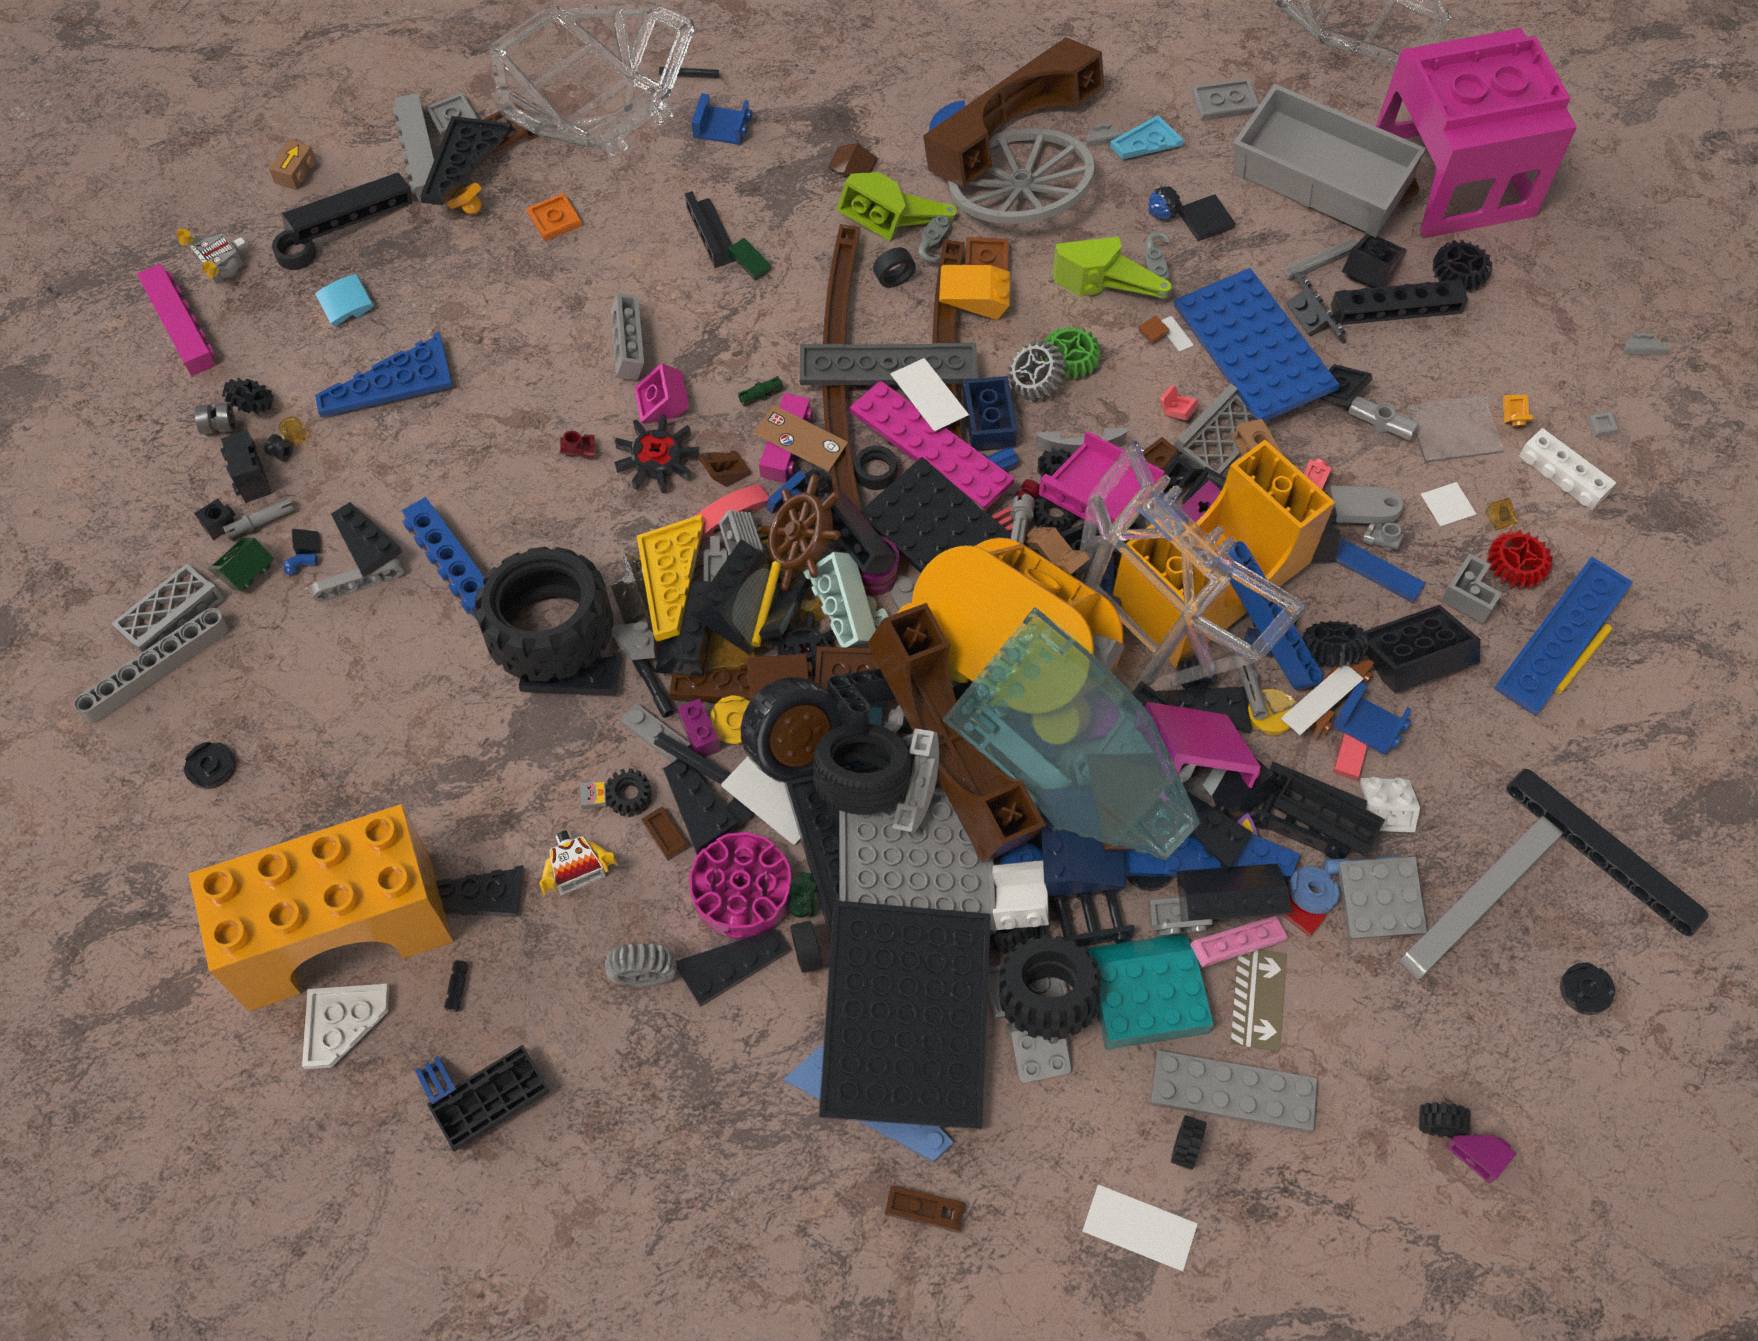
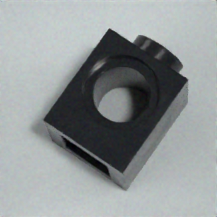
M218 498L194 513L212 540L225 533L222 526L235 522L233 517L236 515L229 504L223 505Z

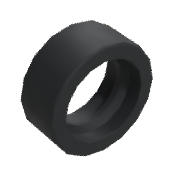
M286 231L278 234L272 242V250L279 265L285 269L299 270L313 262L316 257V248L312 240L301 243L306 246L300 253L285 255L282 254L283 251L295 243Z
M902 247L887 250L875 260L873 265V272L879 283L887 288L903 284L910 279L916 270V263L907 249ZM900 264V265H899L898 267H896L895 269L889 271L892 267H894V266Z
M873 445L864 448L855 457L854 474L856 480L861 486L870 490L887 488L894 482L897 476V459L895 454L883 446ZM871 460H881L889 465V471L879 476L869 475L862 468L865 463Z
M809 920L791 925V934L801 972L806 973L821 969V955L812 922Z

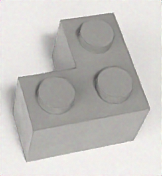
M1469 553L1441 601L1484 624L1502 592L1481 582L1491 564Z

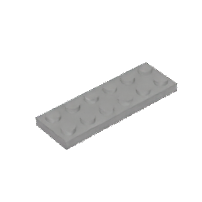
M1157 1050L1150 1105L1312 1133L1314 1130L1317 1078Z

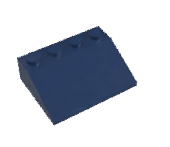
M1067 788L1039 791L1040 815L1046 824L1041 829L1044 884L1048 895L1055 896L1125 889L1123 851H1103L1093 791Z

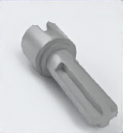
M1016 495L1013 498L1010 512L1014 520L1011 539L1023 545L1027 523L1032 520L1035 509V500L1030 495H1022V500H1019Z

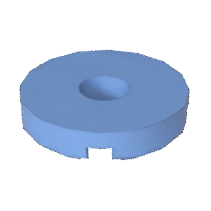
M1305 866L1300 870H1296L1288 883V892L1293 902L1309 913L1322 914L1329 912L1338 902L1340 893L1336 881L1334 883L1330 879L1331 875L1318 867ZM1309 886L1317 888L1319 893L1312 892Z

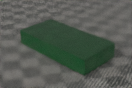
M745 238L728 247V253L754 280L771 270V265Z

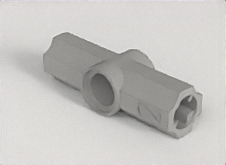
M1360 396L1353 400L1348 411L1349 414L1371 423L1373 429L1377 432L1384 433L1389 431L1409 441L1413 438L1419 426V422L1396 413L1394 406L1391 404L1382 403L1378 405Z

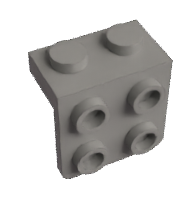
M1179 897L1148 900L1151 931H1159V936L1181 933L1180 929L1183 928L1185 933L1206 931V926L1213 924L1212 919L1181 922Z
M1015 1022L1005 1024L1007 1035L1013 1045L1018 1078L1022 1083L1064 1075L1071 1071L1066 1038L1060 1040L1058 1037H1051V1040H1043L1042 1036L1034 1038L1028 1036V1032L1025 1030L1023 1033L1017 1030Z

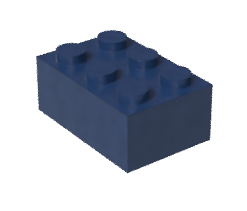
M1008 376L964 380L962 396L964 408L969 414L966 416L971 447L975 450L1015 447L1018 430Z

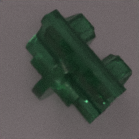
M799 872L797 879H791L789 913L795 917H814L817 883L813 882L812 873Z

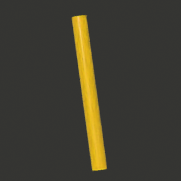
M776 561L772 562L751 645L755 647L761 646L762 638L759 632L768 618L781 569V563Z
M1604 624L1582 651L1554 690L1556 693L1561 694L1610 634L1612 631L1610 625Z

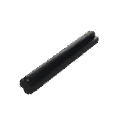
M660 732L654 740V745L719 784H722L731 774L663 732Z

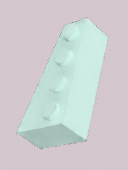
M833 552L816 563L820 573L817 578L811 577L809 570L803 573L806 579L811 580L815 596L820 597L823 603L821 608L825 615H829L832 621L830 626L841 647L869 648L867 643L876 631L858 565L848 553Z

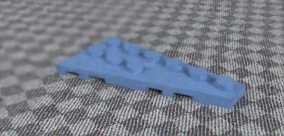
M823 1044L784 1078L785 1083L795 1086L804 1091L805 1094L819 1100ZM857 1121L866 1127L868 1126L876 1130L882 1136L900 1143L904 1148L932 1163L953 1145V1141L940 1127Z

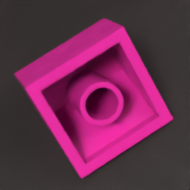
M663 363L657 366L634 387L640 421L643 424L658 422L661 415H666L667 420L675 419L689 407L682 371Z

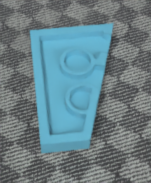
M1157 115L1110 141V148L1123 160L1183 146L1184 139Z

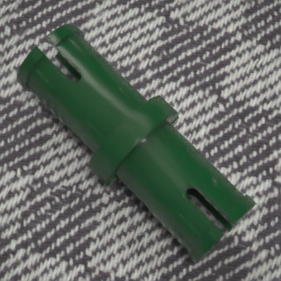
M776 376L768 381L755 383V386L738 392V398L743 406L760 398L763 400L767 395L782 390V381L779 379V376Z

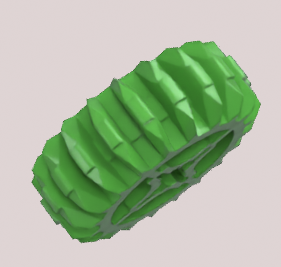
M1066 325L1065 329L1058 327L1056 332L1051 331L1044 340V343L1050 342L1063 354V361L1066 364V367L1063 368L1066 375L1063 376H1065L1066 380L1069 377H1073L1076 380L1078 376L1084 379L1086 374L1091 375L1093 369H1096L1101 357V348L1097 337H1093L1092 332L1085 333V328L1077 329L1076 325L1074 328H1069L1068 325ZM1042 356V361L1048 362V356Z

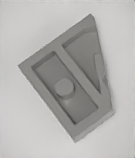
M651 621L613 626L611 637L616 639L617 645L621 650L625 651L630 660L655 658V639Z

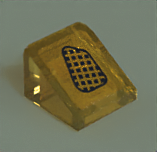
M1509 497L1490 503L1485 511L1495 530L1517 523Z

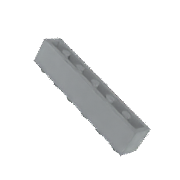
M418 93L395 97L396 106L392 107L395 120L399 119V121H396L398 133L402 134V136H399L401 147L406 149L402 153L405 164L409 163V166H406L408 178L413 180L409 181L412 194H417L418 201L420 202V195L435 159Z

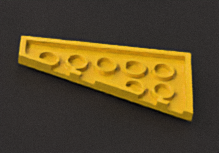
M702 514L637 535L653 634L657 642L680 635L705 522Z

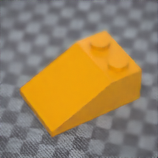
M942 265L939 302L998 320L1009 307L1010 271L992 265Z

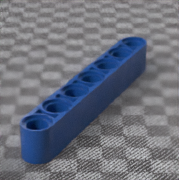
M1237 541L1219 549L1216 557L1220 567L1292 687L1297 691L1319 685L1322 682L1323 676L1318 664L1312 658L1309 649L1247 545L1242 541Z

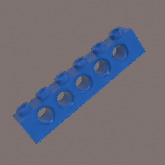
M424 497L401 510L405 518L402 520V523L409 533L414 532L416 536L413 538L419 548L424 547L426 549L425 555L432 565L437 564L439 568L436 570L442 580L449 581L450 585L448 587L454 597L459 596L462 599L460 604L467 614L471 612L477 620L475 615L477 610L475 598L478 588H484V576L429 500Z

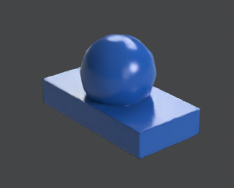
M798 471L768 498L766 509L772 514L784 504L781 495L783 489H788L791 496L802 493L799 489L803 486L806 476L801 471Z

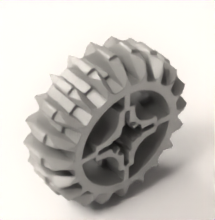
M1038 340L1035 343L1030 341L1029 347L1022 344L1023 350L1021 352L1015 350L1017 356L1016 358H1011L1013 365L1007 366L1011 371L1007 376L1011 380L1009 382L1017 394H1021L1025 399L1029 398L1035 401L1038 398L1043 400L1045 394L1051 396L1052 389L1058 390L1057 383H1063L1060 377L1066 375L1063 370L1066 364L1063 361V354L1050 342L1044 343ZM1040 356H1048L1049 361H1042ZM1024 379L1033 381V385H1026Z
M633 943L632 945L624 944L622 947L617 946L611 949L607 954V960H605L607 978L620 985L638 987L657 986L673 979L677 962L674 952L668 948H663L661 945Z

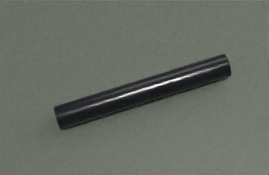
M659 67V75L719 78V69Z

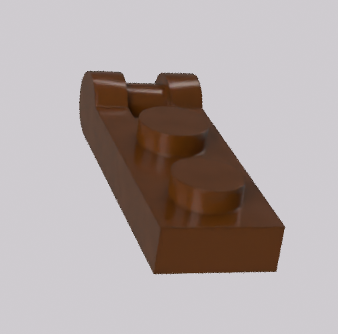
M891 1185L885 1215L960 1233L962 1223L960 1222L961 1214L965 1213L966 1204L961 1201ZM943 1208L951 1211L949 1219L941 1217Z

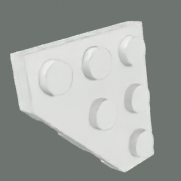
M388 984L308 989L302 1067L304 1069L332 1068L388 1013Z

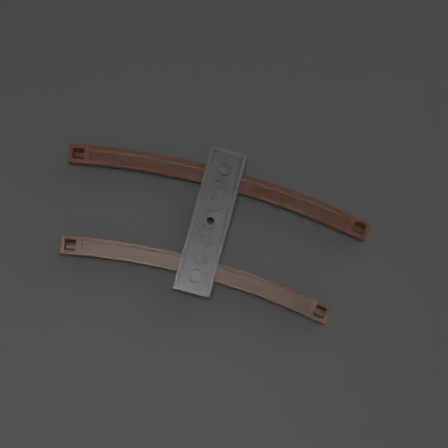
M844 224L839 226L827 289L823 344H800V385H823L825 431L848 442L830 469L833 492L838 491L840 494H846L859 511H861L849 444L845 385H875L879 381L886 385H898L891 376V373L923 358L926 359L956 399V384H963V381L968 379H978L976 343H954L956 307L939 302L942 265L962 264L965 242L946 239L943 242L934 301L932 344L845 345L849 293L861 227ZM887 361L893 362L891 365L885 364ZM960 420L945 426V428L962 439Z

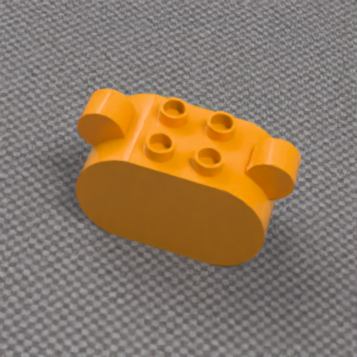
M994 538L983 541L976 546L954 547L942 552L931 560L916 582L912 602L902 606L897 613L924 603L928 604L950 645V677L961 683H967L970 679L984 689L981 695L982 698L995 708L1007 710L1010 706L1022 712L1033 713V725L1036 732L1043 740L1051 744H1063L1083 734L1091 722V708L1084 695L1105 683L1115 670L1120 659L1119 657L1106 678L1090 674L1094 658L1092 634L1104 636L1123 644V627L1119 614L1113 604L1106 597L1072 575L1067 574L1064 570L1027 546L1009 538Z

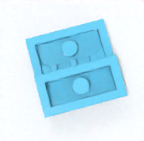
M357 274L341 278L315 293L330 323L335 327L351 315L359 318L374 306Z

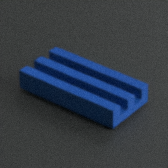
M439 1056L434 1058V1064L431 1065L430 1062L425 1063L426 1069L422 1071L420 1068L415 1069L419 1081L432 1104L456 1089ZM438 1069L448 1086L445 1089L442 1088L435 1074V1071ZM430 1075L438 1092L435 1095L425 1078Z

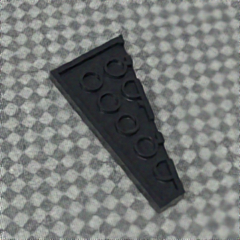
M451 116L420 195L421 203L443 205L513 131L512 123Z

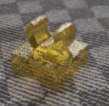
M807 595L803 597V601L800 603L801 622L805 621L809 612L814 613L815 621L825 620V615L821 608L823 603L819 596H816V600L812 601L807 600Z

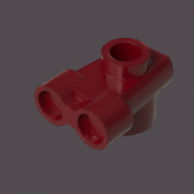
M567 431L563 437H560V453L566 454L569 457L578 455L594 459L595 435L584 434V436H581L576 431Z

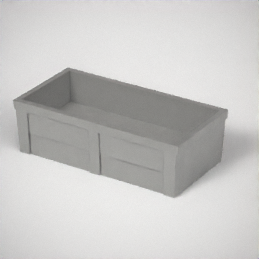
M1274 83L1233 142V148L1235 149L1234 175L1251 180L1296 200L1303 206L1314 208L1367 232L1366 234L1376 238L1413 182L1426 148Z

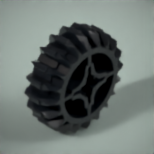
M1462 239L1459 243L1453 240L1451 244L1446 242L1443 247H1440L1433 259L1432 271L1435 274L1434 277L1439 278V282L1462 280L1464 289L1471 293L1474 289L1479 290L1487 282L1491 275L1492 261H1490V255L1486 254V249H1479V244L1474 246L1471 241L1465 243Z
M1331 620L1329 622L1320 621L1319 624H1312L1311 627L1306 628V632H1303L1302 639L1309 649L1312 658L1316 663H1320L1321 666L1329 665L1330 667L1338 666L1340 668L1343 665L1351 666V663L1357 664L1367 655V633L1364 632L1363 628L1357 627V624H1349L1348 621L1340 622L1339 620L1337 622H1332Z

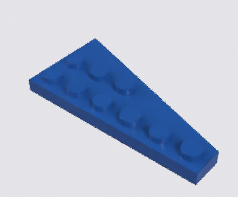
M440 331L433 334V338L425 342L421 340L415 343L416 347L406 352L400 351L372 365L371 370L363 374L359 372L353 375V379L344 384L337 383L316 394V403L320 417L452 388Z

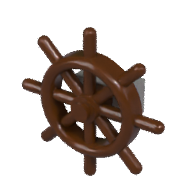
M813 474L810 477L806 493L791 496L788 489H783L781 495L784 504L776 513L771 526L764 525L761 527V533L769 535L768 549L770 557L767 559L768 563L772 566V562L781 563V568L785 569L780 585L782 591L789 590L793 573L809 570L811 577L817 578L820 573L816 563L833 552L841 553L837 544V540L841 538V533L837 530H832L833 517L830 509L841 498V494L838 491H834L826 500L815 496L820 479L817 474ZM813 506L815 511L810 514L811 508Z

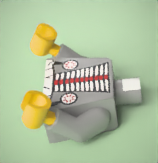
M183 228L178 229L176 235L180 245L187 246L190 243V248L196 260L202 266V272L207 273V276L216 285L227 277H233L243 265L239 253L248 249L241 237L230 243L224 234L200 237L191 235L188 230Z

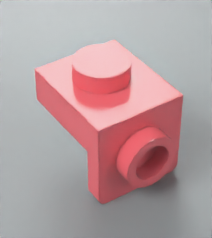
M1170 386L1160 398L1165 416L1188 420L1199 406L1197 399L1179 396L1175 386Z

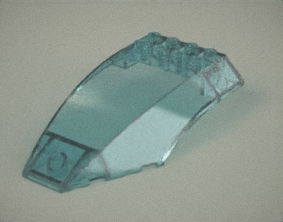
M1036 607L1033 608L942 719L995 764L1004 774L1015 779H1021L1034 804L1054 826L1053 829L1078 833L1081 837H1092L1099 842L1113 846L1121 845L1135 849V852L1149 853L1156 858L1167 860L1200 824L1191 800L1149 712L1109 669Z

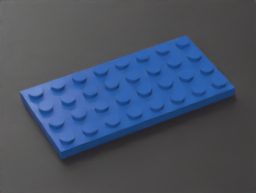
M1251 268L1174 300L1176 310L1228 382L1237 388L1236 393L1256 420L1263 419L1265 422L1339 389L1337 380Z

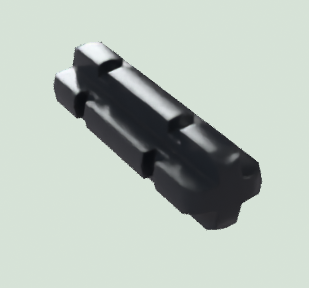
M456 960L453 962V974L450 976L447 990L448 998H446L444 1005L446 1011L458 1012L460 1010V998H462L466 980L464 975L467 974L468 964L465 961Z

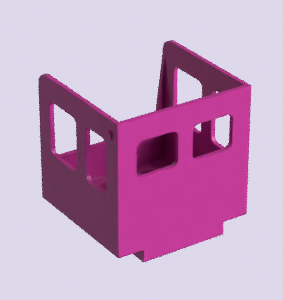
M1522 28L1402 49L1376 127L1401 138L1421 136L1435 163L1436 174L1420 227L1423 237H1434L1535 217L1577 126L1567 110L1571 98L1537 37H1526ZM1403 100L1412 120L1395 123ZM1538 170L1533 183H1531L1526 172ZM1494 178L1483 207L1479 211L1443 218L1455 187L1460 184ZM1511 178L1523 202L1498 207Z

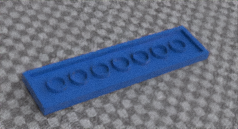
M1591 556L1494 689L1536 716L1633 581Z

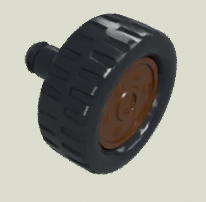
M786 677L766 685L752 698L742 717L740 731L745 753L763 773L775 781L785 783L788 780L812 776L814 751L817 743L832 729L843 725L837 717V701L825 688L810 679L802 677Z

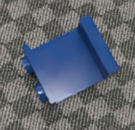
M701 93L691 122L693 138L741 145L743 137L747 135V123L752 120V110L749 109V101H744L741 111L710 106L709 94Z
M1360 682L1352 691L1333 727L1386 755L1390 747L1395 749L1402 736L1398 734L1399 731L1404 733L1409 726L1411 720L1407 717L1412 709L1407 707L1403 716L1399 718L1362 698L1368 685Z

